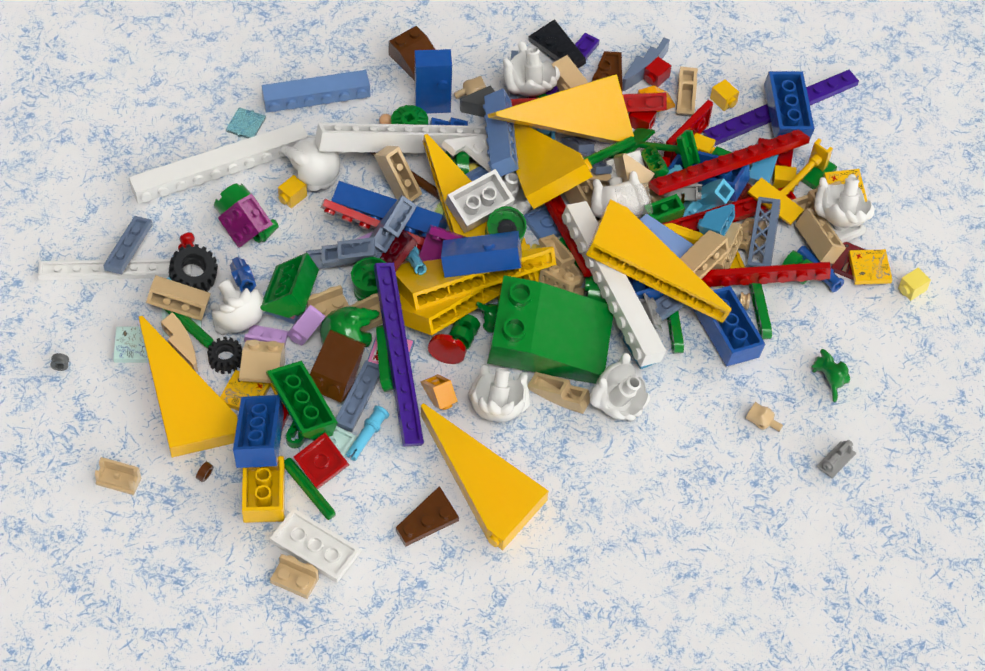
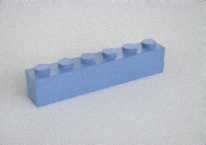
M366 70L261 85L266 113L370 97V83Z
M504 88L484 96L485 104H483L484 111L486 112L484 119L487 124L485 130L488 135L486 141L489 146L487 153L490 161L488 164L491 171L496 169L500 177L519 169L514 123L488 118L487 115L512 107L511 99Z

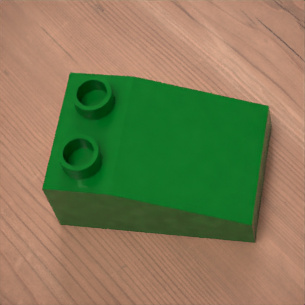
M504 275L498 297L487 364L596 384L598 378L606 369L613 314L609 311L608 304L542 282Z

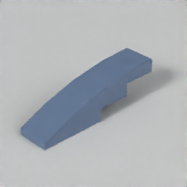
M663 37L657 48L650 46L644 58L636 56L623 78V91L628 90L644 78L645 67L657 57L664 58L669 49L670 39Z
M577 136L561 138V142L564 145L581 153L583 158L596 153L594 151L595 144ZM603 160L592 165L593 168L590 169L595 175L612 173V166L604 163Z
M403 195L390 208L370 236L375 238L374 257L380 258L382 253L387 252L394 238L399 237L417 207L416 204Z
M375 238L337 241L335 245L321 246L322 249L306 251L318 269L331 268L358 262L364 258L374 257Z

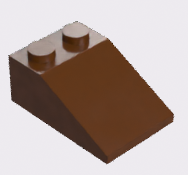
M417 26L389 40V56L414 81L415 50H436L427 35Z
M329 330L310 373L322 395L340 403L346 399L354 384L366 344Z

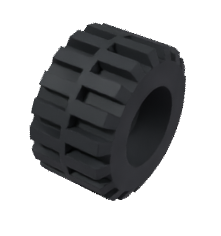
M191 244L186 245V248L182 246L179 248V252L175 251L173 257H171L169 277L172 281L208 292L216 280L218 269L216 257H212L213 253L211 251L207 252L206 247L199 248L198 244H195L194 247H191ZM194 264L199 266L204 273L199 276H189L182 268L186 265Z

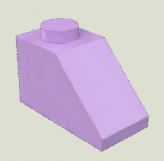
M309 305L286 335L294 343L302 346L326 316L312 305Z

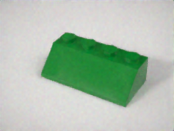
M307 252L275 267L264 295L263 303L260 306L261 310L287 318L294 315L299 316L305 311L319 271Z
M302 360L266 372L302 436L314 441L324 433L329 437L333 436L338 422Z

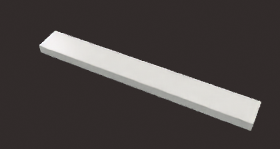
M132 259L122 275L105 271L103 265L106 260L39 261L38 279L155 278V275L169 278L168 272L171 259ZM191 264L182 268L183 271L191 276Z

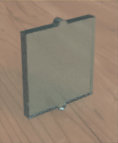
M239 107L226 128V132L247 139L254 137L264 123L266 116L255 113L254 110L249 111Z

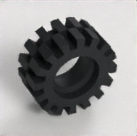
M223 337V340L217 338V343L213 341L211 343L212 346L209 345L207 351L208 361L211 368H215V372L218 373L221 370V374H225V371L231 374L232 369L235 371L237 367L240 368L243 349L237 340L233 341L231 337L229 340H227V337ZM222 352H231L233 354L229 359H220L218 357Z

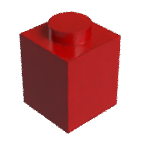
M657 57L645 67L643 80L652 86L659 87L670 77L672 65Z
M657 111L629 112L628 116L631 127L635 130L637 128L652 129L656 121Z

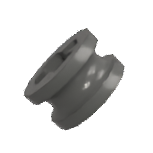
M62 353L52 355L50 363L52 369L64 371L68 368L69 357Z

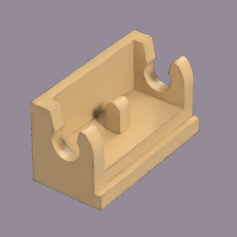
M101 457L99 460L100 469L99 471L95 470L96 485L134 495L141 481L139 467Z

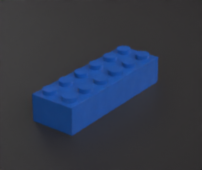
M339 181L331 201L381 221L397 199ZM417 206L405 225L404 230L425 239L430 224L446 229L448 224L442 214Z

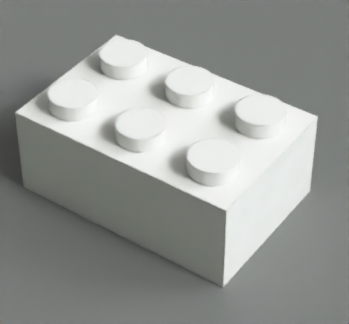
M496 169L448 194L445 203L463 232L466 233L487 222L490 214L495 209L505 206L512 207L515 199Z

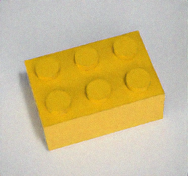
M278 456L277 466L243 468L242 515L244 523L283 522L285 520L284 456Z

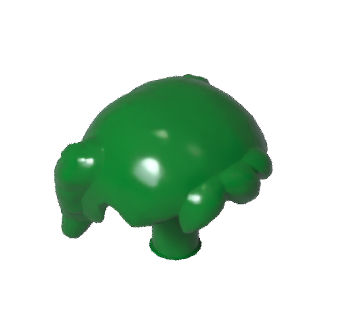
M352 306L333 310L321 322L320 337L322 346L329 330H333L366 344L365 347H368L372 342V334L370 332H363L360 328L369 325L371 320L378 318L380 312Z

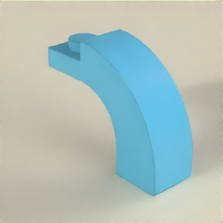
M724 178L704 185L701 190V200L685 201L683 203L685 207L683 217L727 204L735 190Z

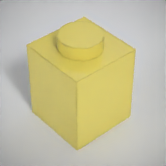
M916 268L902 277L898 289L902 295L911 301L927 291L931 279L921 269Z

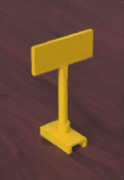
M818 138L814 142L809 162L781 191L761 177L747 193L757 201L758 197L780 199L779 218L791 225L804 212V209L789 199L787 194L814 167L823 172L828 166L833 148L829 147L826 150L820 145L822 140ZM761 203L767 209L771 210L772 204Z

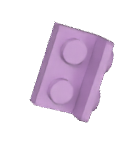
M253 325L249 328L248 334H245L244 341H277L286 345L288 338L286 334L288 331Z

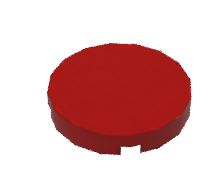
M448 334L433 336L428 345L429 353L438 361L446 364L462 362L467 352L461 340H454Z

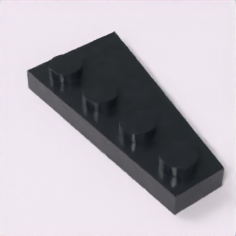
M555 19L528 36L529 42L555 60L568 55L577 68L586 64L584 55Z

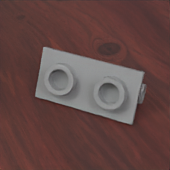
M694 183L665 193L664 198L677 194L681 200V194H685L684 201L701 200L702 184Z
M644 293L645 299L639 300L654 329L663 332L661 324H663L662 319L656 312L657 304L653 298H649Z
M840 441L817 467L833 478L856 455V452L852 450V441Z

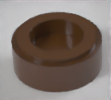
M206 461L198 470L196 479L205 482L213 471V465Z

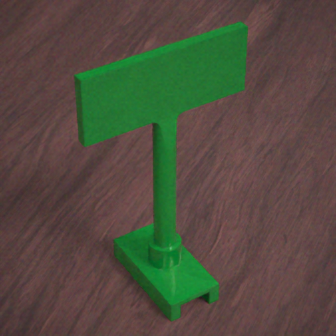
M637 128L633 131L636 145L617 153L628 154L634 152L637 148L645 149L649 146H655L657 150L675 152L681 155L684 169L692 166L694 163H700L693 130H685L676 138L677 145L645 142L655 134V130Z

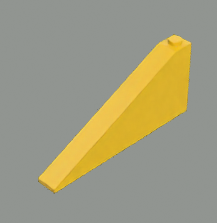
M617 74L487 114L488 118L606 143H615L630 136L634 137Z
M514 123L519 167L516 173L525 197L533 209L593 177L590 170L593 167L589 159H584L581 153L529 126Z
M425 134L422 142L449 231L466 237L485 235L487 222L464 233L446 205L445 201L448 194L472 181L428 134ZM523 238L521 243L522 250L531 249L530 245L526 244L525 238Z
M610 199L600 218L586 256L723 323L731 312V308L627 207Z
M551 246L522 250L521 268L445 278L442 260L437 259L423 261L427 267L423 275L416 274L410 263L402 264L396 271L399 293L417 311L502 283L504 275L517 278L557 264L554 247Z
M502 283L417 311L399 293L404 326L432 336L478 308L477 302L486 304L499 296Z
M138 316L171 457L233 444L238 421L237 415L143 316Z
M423 403L421 405V417L485 537L492 546L504 550L547 502L549 491Z

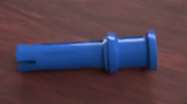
M806 246L798 249L797 252L803 255L804 260L809 259L813 263H820ZM832 268L830 279L820 280L825 282L832 292L838 291L844 284V279L839 278Z

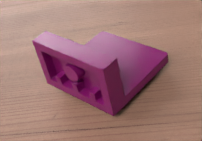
M252 193L236 202L218 217L238 248L273 225Z
M430 224L419 257L422 261L441 259L443 240L465 238L466 236Z

